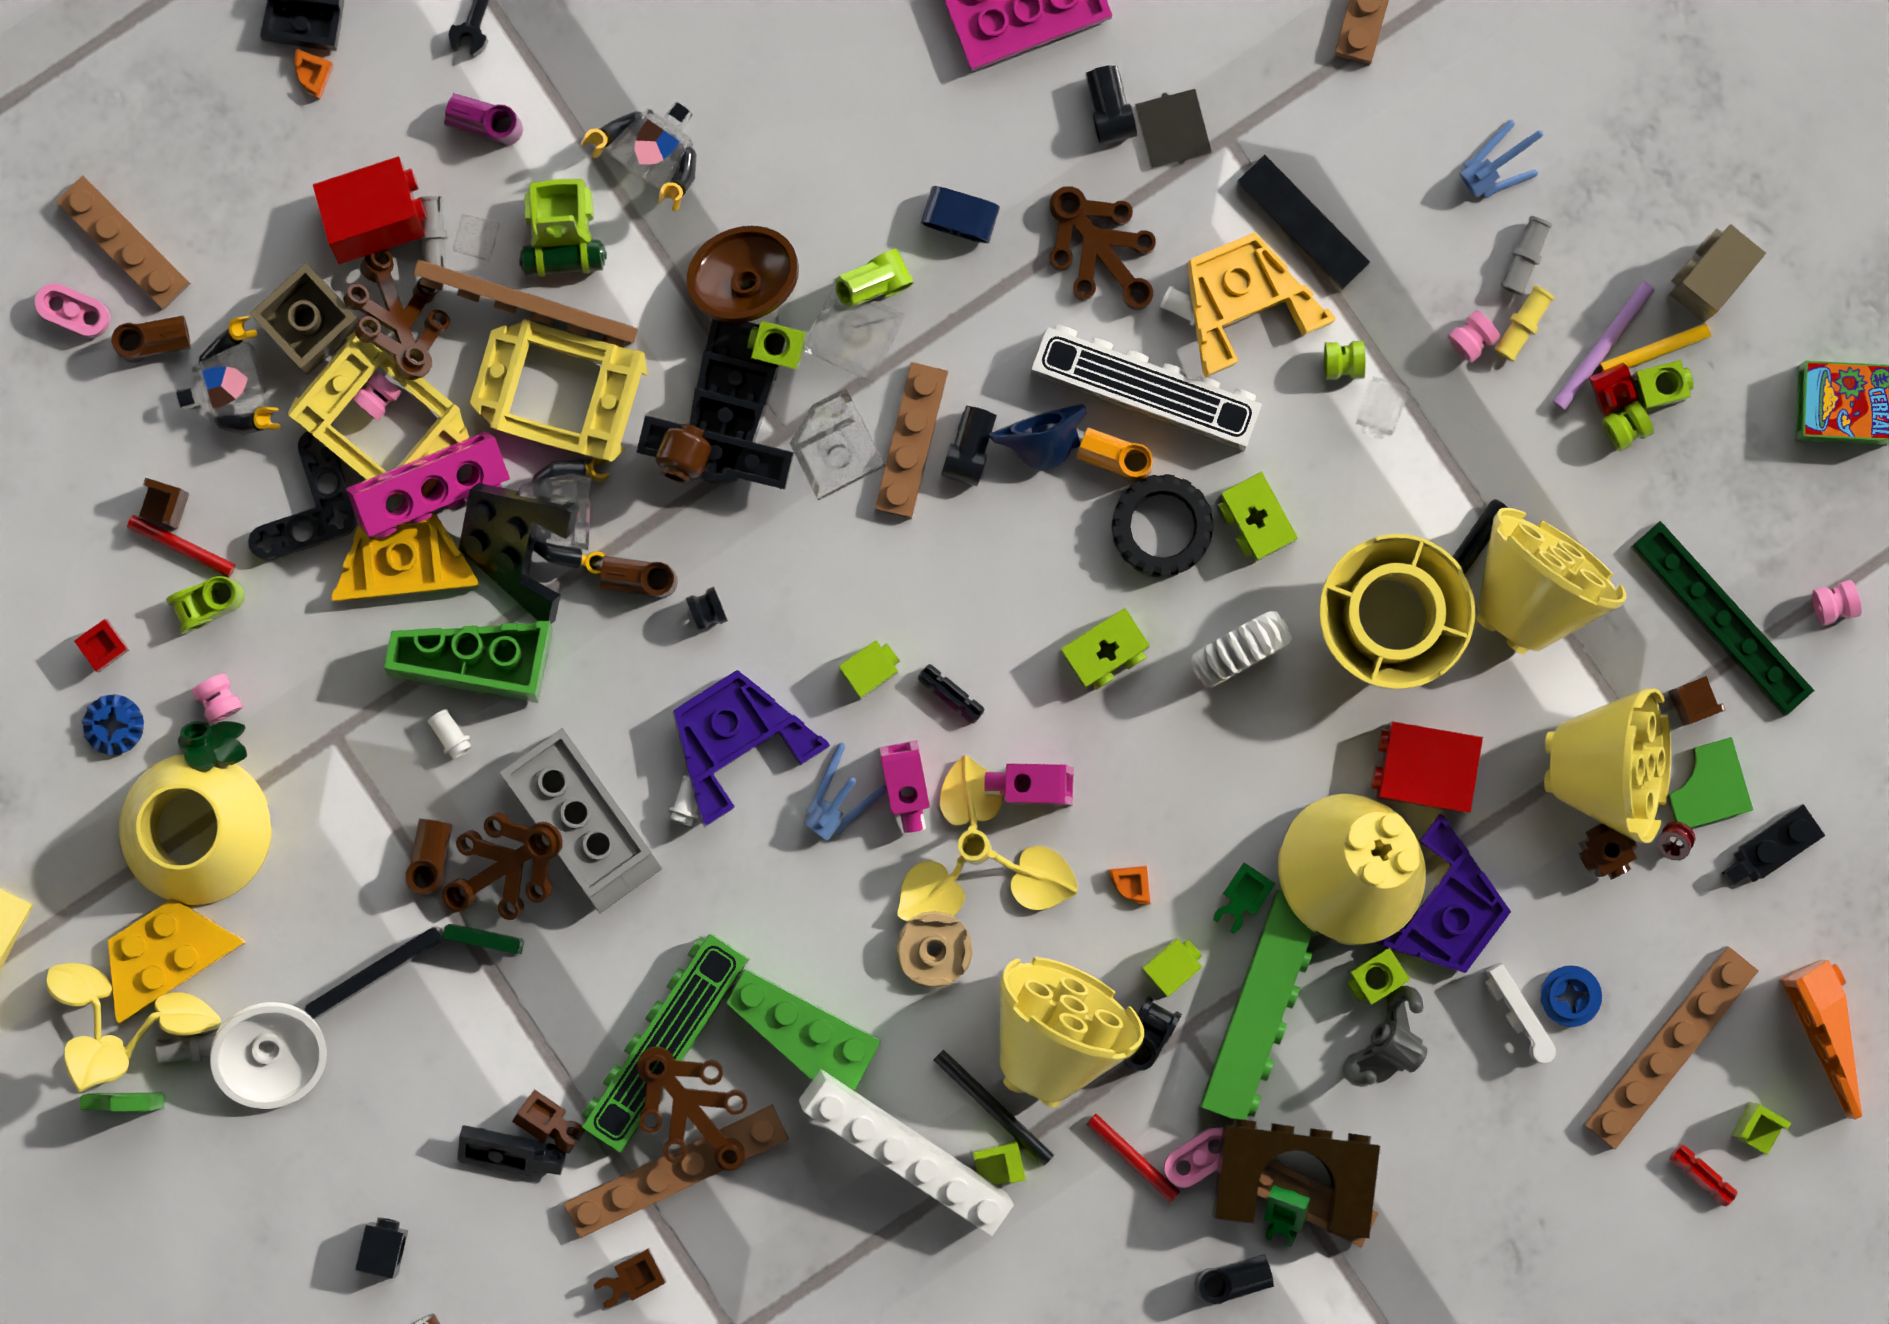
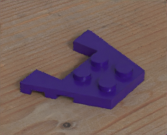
M739 670L734 671L672 712L701 822L704 827L735 808L714 774L776 734L781 736L800 766L830 747L827 740L822 736H818L805 726L802 720L790 714L776 703L773 697Z
M1438 814L1419 842L1447 862L1450 867L1404 929L1401 928L1390 937L1375 943L1466 973L1511 911L1485 873L1472 858L1462 840L1458 838L1451 828L1446 817Z

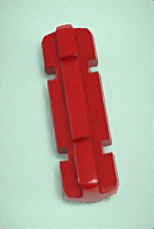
M1678 1146L1671 1154L1670 1161L1679 1169L1684 1168L1686 1170L1685 1174L1707 1193H1712V1197L1719 1204L1725 1207L1731 1204L1738 1194L1737 1190L1725 1181L1723 1183V1178L1703 1160L1695 1158V1153L1687 1146Z

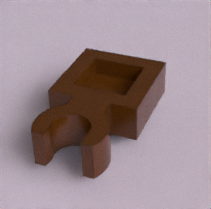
M535 1089L512 1121L543 1143L548 1137L554 1139L556 1146L565 1153H570L576 1144L567 1135L579 1141L585 1132V1129L578 1122L564 1120L562 1117L566 1110Z
M650 1248L614 1266L619 1277L615 1279L603 1277L594 1284V1288L596 1290L607 1285L613 1289V1297L603 1303L604 1308L614 1306L620 1300L622 1293L626 1291L631 1301L660 1287L667 1281Z

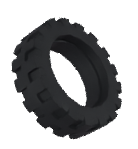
M1170 474L1151 475L1132 484L1120 497L1115 507L1111 524L1113 541L1123 560L1138 572L1146 573L1153 577L1175 576L1191 569L1208 549L1214 530L1212 510L1204 498V494L1191 485L1192 483L1188 480L1180 479ZM1159 494L1174 496L1184 502L1191 511L1194 521L1193 537L1188 546L1177 555L1165 558L1151 556L1141 550L1133 539L1130 527L1132 514L1137 506L1148 497Z

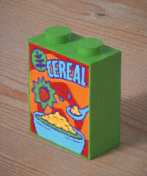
M1807 360L1798 365L1795 441L1888 445L1889 365Z

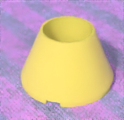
M1382 535L1353 547L1332 568L1321 594L1319 608L1320 625L1331 653L1343 668L1353 676L1368 684L1382 688H1413L1440 677L1462 656L1474 628V596L1460 565L1448 552L1438 545L1412 535ZM1384 580L1401 582L1413 589L1420 597L1425 608L1426 623L1421 638L1413 647L1403 650L1384 648L1372 641L1365 633L1359 618V604L1365 589L1370 584Z
M179 754L153 765L138 778L128 792L119 820L121 850L134 876L143 886L157 896L168 901L174 899L186 905H201L221 901L236 894L252 881L267 857L272 838L268 802L254 778L239 765H220L216 763L210 771L202 772L189 767L185 762V754ZM195 791L205 797L215 811L218 824L217 836L213 846L204 857L194 863L183 865L173 860L162 847L159 839L158 825L163 810L171 800L180 794Z

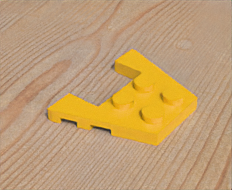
M1256 232L1196 256L1186 263L1201 366L1205 378L1235 366L1239 362L1223 327L1282 302L1286 303L1302 337L1331 325L1336 320L1328 308L1324 310L1312 297L1314 295L1305 284L1301 286L1286 270L1288 266Z

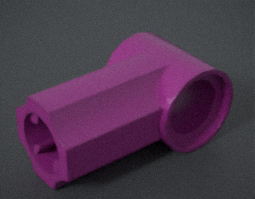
M453 93L448 101L445 110V126L495 140L500 145L506 146L515 144L523 134L522 121L506 105H493ZM504 117L511 118V126L506 132H495V125L498 120Z

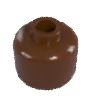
M682 424L681 429L671 428L665 432L655 457L656 463L661 468L660 473L663 476L679 483L688 484L690 479H697L703 474L711 453L710 443L702 437L704 431L689 424Z

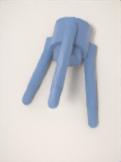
M1509 120L1475 157L1464 163L1466 169L1460 172V176L1472 195L1477 198L1484 194L1486 198H1489L1500 190L1536 177L1538 171L1531 170L1495 183L1500 178L1497 169L1543 136V132L1538 130L1492 163L1488 159L1481 162L1515 125L1513 120Z
M844 743L838 744L815 798L806 810L810 815L804 823L826 840H829L834 833L840 836L847 825L887 791V787L882 785L840 820L844 813L838 808L856 783V779L851 777L831 803L825 800L821 805L845 749Z

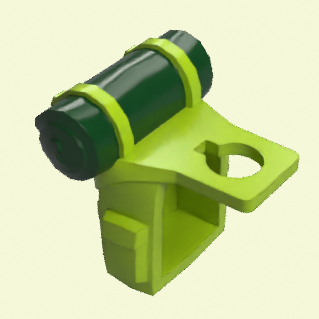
M554 179L530 183L529 191L524 196V217L526 225L531 226V244L523 245L519 257V265L525 276L546 277V275L579 272L589 274L590 271H603L607 252L600 239L591 238L589 222L594 219L593 197L590 188L586 187L584 180Z

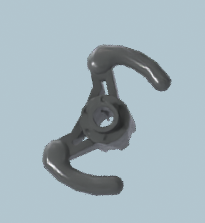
M1407 985L1400 986L1388 995L1387 1017L1384 1023H1380L1373 1030L1370 1038L1372 1043L1367 1048L1350 1054L1343 1065L1345 1078L1352 1085L1364 1087L1372 1085L1377 1081L1376 1074L1373 1071L1360 1072L1362 1069L1391 1064L1401 1072L1404 1070L1414 1072L1422 1065L1427 1055V1047L1422 1044L1423 1040L1410 1032L1405 1002L1408 1001L1412 1013L1418 1014L1423 1011L1422 996L1417 989Z

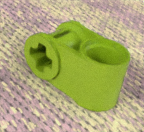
M216 576L196 586L180 590L167 597L166 601L168 605H173L181 623L179 627L180 633L186 634L198 630L213 620L238 609L244 601L245 594L243 587L236 580ZM227 584L231 589V598L225 604H219L216 599V591L221 585Z

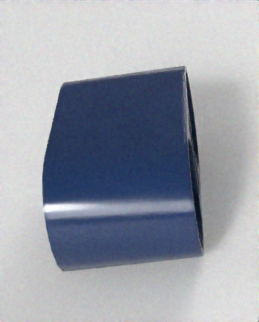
M931 186L920 223L944 233L988 244L1000 206L991 201L955 190Z

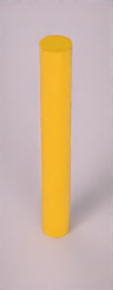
M1704 323L1599 364L1600 370L1602 372L1621 363H1625L1628 368L1634 367L1711 337L1710 329Z

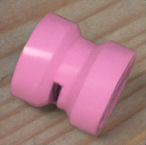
M1475 310L1467 317L1466 326L1456 327L1447 335L1448 340L1456 351L1470 363H1473L1481 355L1484 345L1492 346L1501 338L1495 326L1478 310Z
M376 370L352 399L379 421L386 413L385 407L389 402L396 401L403 392ZM376 389L382 395L378 397L373 390Z
M1852 580L1838 583L1832 591L1827 587L1812 590L1814 610L1822 626L1835 623L1838 616L1847 619L1861 616V602Z
M225 673L214 676L191 690L196 701L203 704L205 708L204 716L209 725L220 722L243 708L239 698L232 695L229 689L231 683Z

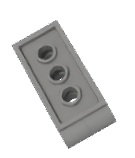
M563 728L499 772L534 823L548 822L559 830L563 845L558 857L599 914L662 870L652 852ZM556 772L563 777L565 784L562 790L550 793L544 789L542 779L547 773ZM579 803L584 806L587 812L586 819L580 824L568 822L564 816V810L568 805ZM594 834L605 836L609 843L608 851L600 856L591 854L587 849V840L590 836Z

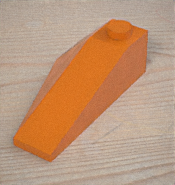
M1819 960L1781 978L1780 981L1846 1117L1856 1120L1862 1117L1847 999L1842 988L1846 981L1837 964L1831 965L1829 960Z

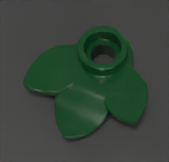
M202 721L191 722L183 726L178 738L179 748L185 753L184 758L187 765L198 771H210L216 763L220 765H233L247 757L245 746L237 740L246 728L244 724L232 721H222L212 726Z

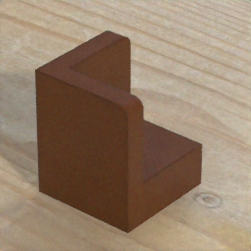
M145 478L143 485L148 487L139 517L178 529L189 493L181 488Z
M1707 676L1669 690L1682 726L1692 724L1726 710L1723 703H1717Z

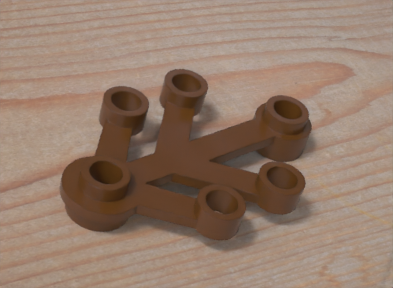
M1065 186L1056 190L1049 204L1052 216L1059 222L1056 246L1050 255L1052 267L1058 271H1064L1071 266L1073 255L1069 250L1074 225L1083 237L1079 276L1073 285L1074 295L1084 301L1094 296L1096 284L1093 277L1097 255L1124 289L1122 293L1124 303L1134 310L1146 308L1153 298L1151 284L1143 278H1134L1110 246L1133 248L1137 253L1147 255L1154 250L1156 245L1153 233L1147 230L1133 233L1095 228L1087 216L1109 217L1115 224L1125 225L1132 218L1133 209L1131 205L1126 201L1107 203L1086 200L1082 191L1072 186ZM1063 201H1073L1076 206L1072 212L1063 211L1061 208ZM1117 207H1124L1128 210V216L1124 219H1118L1114 215V210ZM1142 236H1146L1151 240V246L1147 249H1142L1137 244V240ZM1059 252L1067 254L1069 258L1068 262L1064 265H1059L1054 260V256ZM1081 282L1089 283L1092 287L1091 292L1087 295L1079 293L1077 290L1078 284ZM1141 289L1145 294V298L1142 301L1136 302L1130 296L1131 291Z
M382 250L365 256L360 264V270L366 279L377 283L386 309L369 299V291L361 284L349 286L343 297L344 303L350 309L359 310L367 315L359 321L355 328L357 338L362 342L373 344L394 357L395 369L400 376L408 380H417L429 373L432 367V358L428 351L437 336L444 334L450 324V318L442 310H432L424 322L426 329L415 343L410 328L426 303L433 301L438 290L421 285L420 278L413 288V297L406 308L403 309L391 276V271L394 267L392 256L387 250ZM421 287L426 288L430 293L424 292ZM352 294L358 295L361 300L355 299ZM433 320L439 321L442 326L435 324ZM381 325L393 331L397 341L381 333ZM363 327L370 328L373 333L367 332Z
M496 812L484 821L486 834L492 838L504 836L524 843V845L514 850L484 841L481 835L474 830H468L461 834L456 840L457 849L461 854L465 856L474 854L497 862L469 880L458 878L447 884L442 891V900L451 911L461 912L475 902L477 892L506 875L503 898L498 904V912L502 918L513 920L524 911V902L519 897L524 863L533 857L532 878L526 885L525 892L530 901L540 903L552 893V886L547 880L549 860L560 853L563 840L559 830L551 823L538 822L528 828L511 823L505 814ZM493 820L498 821L501 830H497L494 827ZM542 835L547 839L549 845L542 841ZM466 838L473 842V848L467 845ZM535 885L541 887L542 895L536 892ZM459 888L464 892L465 897L460 894ZM507 902L514 906L515 912H511L508 909Z
M663 1047L646 1049L640 1055L637 1064L641 1079L647 1083L645 1107L639 1117L641 1129L646 1133H655L661 1128L662 1115L658 1110L663 1086L673 1098L669 1139L664 1144V1157L671 1163H679L685 1158L687 1147L684 1142L687 1116L714 1148L716 1164L726 1171L738 1169L745 1159V1150L742 1143L735 1138H725L700 1106L725 1108L730 1114L738 1115L747 1107L746 1095L737 1089L730 1090L729 1092L685 1088L676 1076L700 1077L705 1084L715 1085L720 1082L723 1076L721 1064L715 1060H707L704 1063L675 1060L672 1053ZM652 1061H661L664 1064L663 1071L653 1073L649 1068ZM708 1066L716 1067L719 1071L717 1077L713 1079L707 1078L704 1075L705 1068ZM730 1097H741L743 1100L742 1105L739 1108L730 1107L728 1104ZM646 1115H655L658 1118V1123L653 1127L646 1126L643 1122ZM672 1144H678L682 1147L683 1151L679 1156L674 1157L668 1153V1147ZM729 1149L735 1151L737 1154L736 1159L732 1162H726L722 1158L724 1151Z

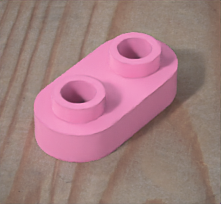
M52 283L45 285L38 291L35 298V307L41 317L89 338L98 337L105 333L110 325V312L103 303L61 284ZM61 298L63 300L62 308L53 311L51 307L53 300ZM90 313H96L98 316V320L94 325H87L86 317Z
M1219 1127L1208 1128L1172 1151L1164 1163V1172L1168 1180L1175 1186L1186 1188L1193 1186L1218 1169L1220 1152L1211 1153L1208 1150V1144L1213 1139L1221 1141L1223 1129ZM1181 1160H1186L1190 1163L1189 1172L1183 1175L1177 1173V1163Z

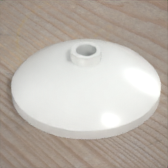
M276 1002L252 1005L232 1015L217 1031L210 1050L212 1074L223 1093L239 1104L258 1109L286 1106L305 1096L321 1078L327 1060V1047L324 1035L315 1020L297 1007ZM263 1041H272L271 1045L267 1047L260 1046V1043Z

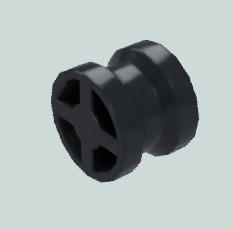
M714 586L708 588L705 594L699 597L694 595L686 597L687 604L700 633L706 631L708 626L715 622L719 624L728 622Z

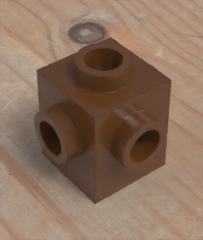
M1603 823L1585 832L1588 838L1578 843L1582 850L1579 856L1589 873L1594 872L1596 877H1603L1608 874L1612 880L1631 870L1628 863L1637 859L1633 850L1638 847L1634 840ZM1609 843H1613L1617 850V855L1613 858L1605 854V847Z

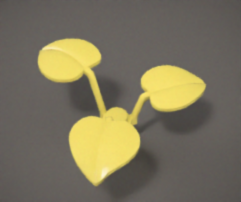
M964 755L948 772L940 794L941 811L950 824L961 826L970 822L968 831L964 832L958 841V850L961 856L957 859V864L950 875L942 864L934 861L921 862L912 867L906 874L901 886L900 904L897 914L900 919L907 922L916 915L929 911H941L955 916L963 906L965 892L954 881L958 878L966 862L978 865L987 861L988 858L1017 872L1011 880L1012 894L1019 904L1031 910L1050 909L1074 897L1078 892V887L1070 866L1058 853L1042 846L1028 847L1021 854L1020 866L992 850L986 835L977 830V821H989L994 818L1002 806L1003 795H985V773L989 771L981 767L969 756Z
M80 963L59 964L48 968L46 987L57 1001L70 1006H84L88 1003H91L93 1006L94 1038L88 1036L73 1038L68 1041L64 1049V1061L67 1072L79 1093L94 1085L111 1082L124 1075L128 1070V1059L131 1058L133 1049L156 1021H159V1026L164 1032L173 1035H194L210 1031L221 1025L220 1017L201 999L184 992H171L156 999L154 1007L157 1012L150 1014L129 1044L124 1047L120 1038L113 1035L102 1037L101 1003L98 999L108 997L112 991L111 982L104 973L92 966Z

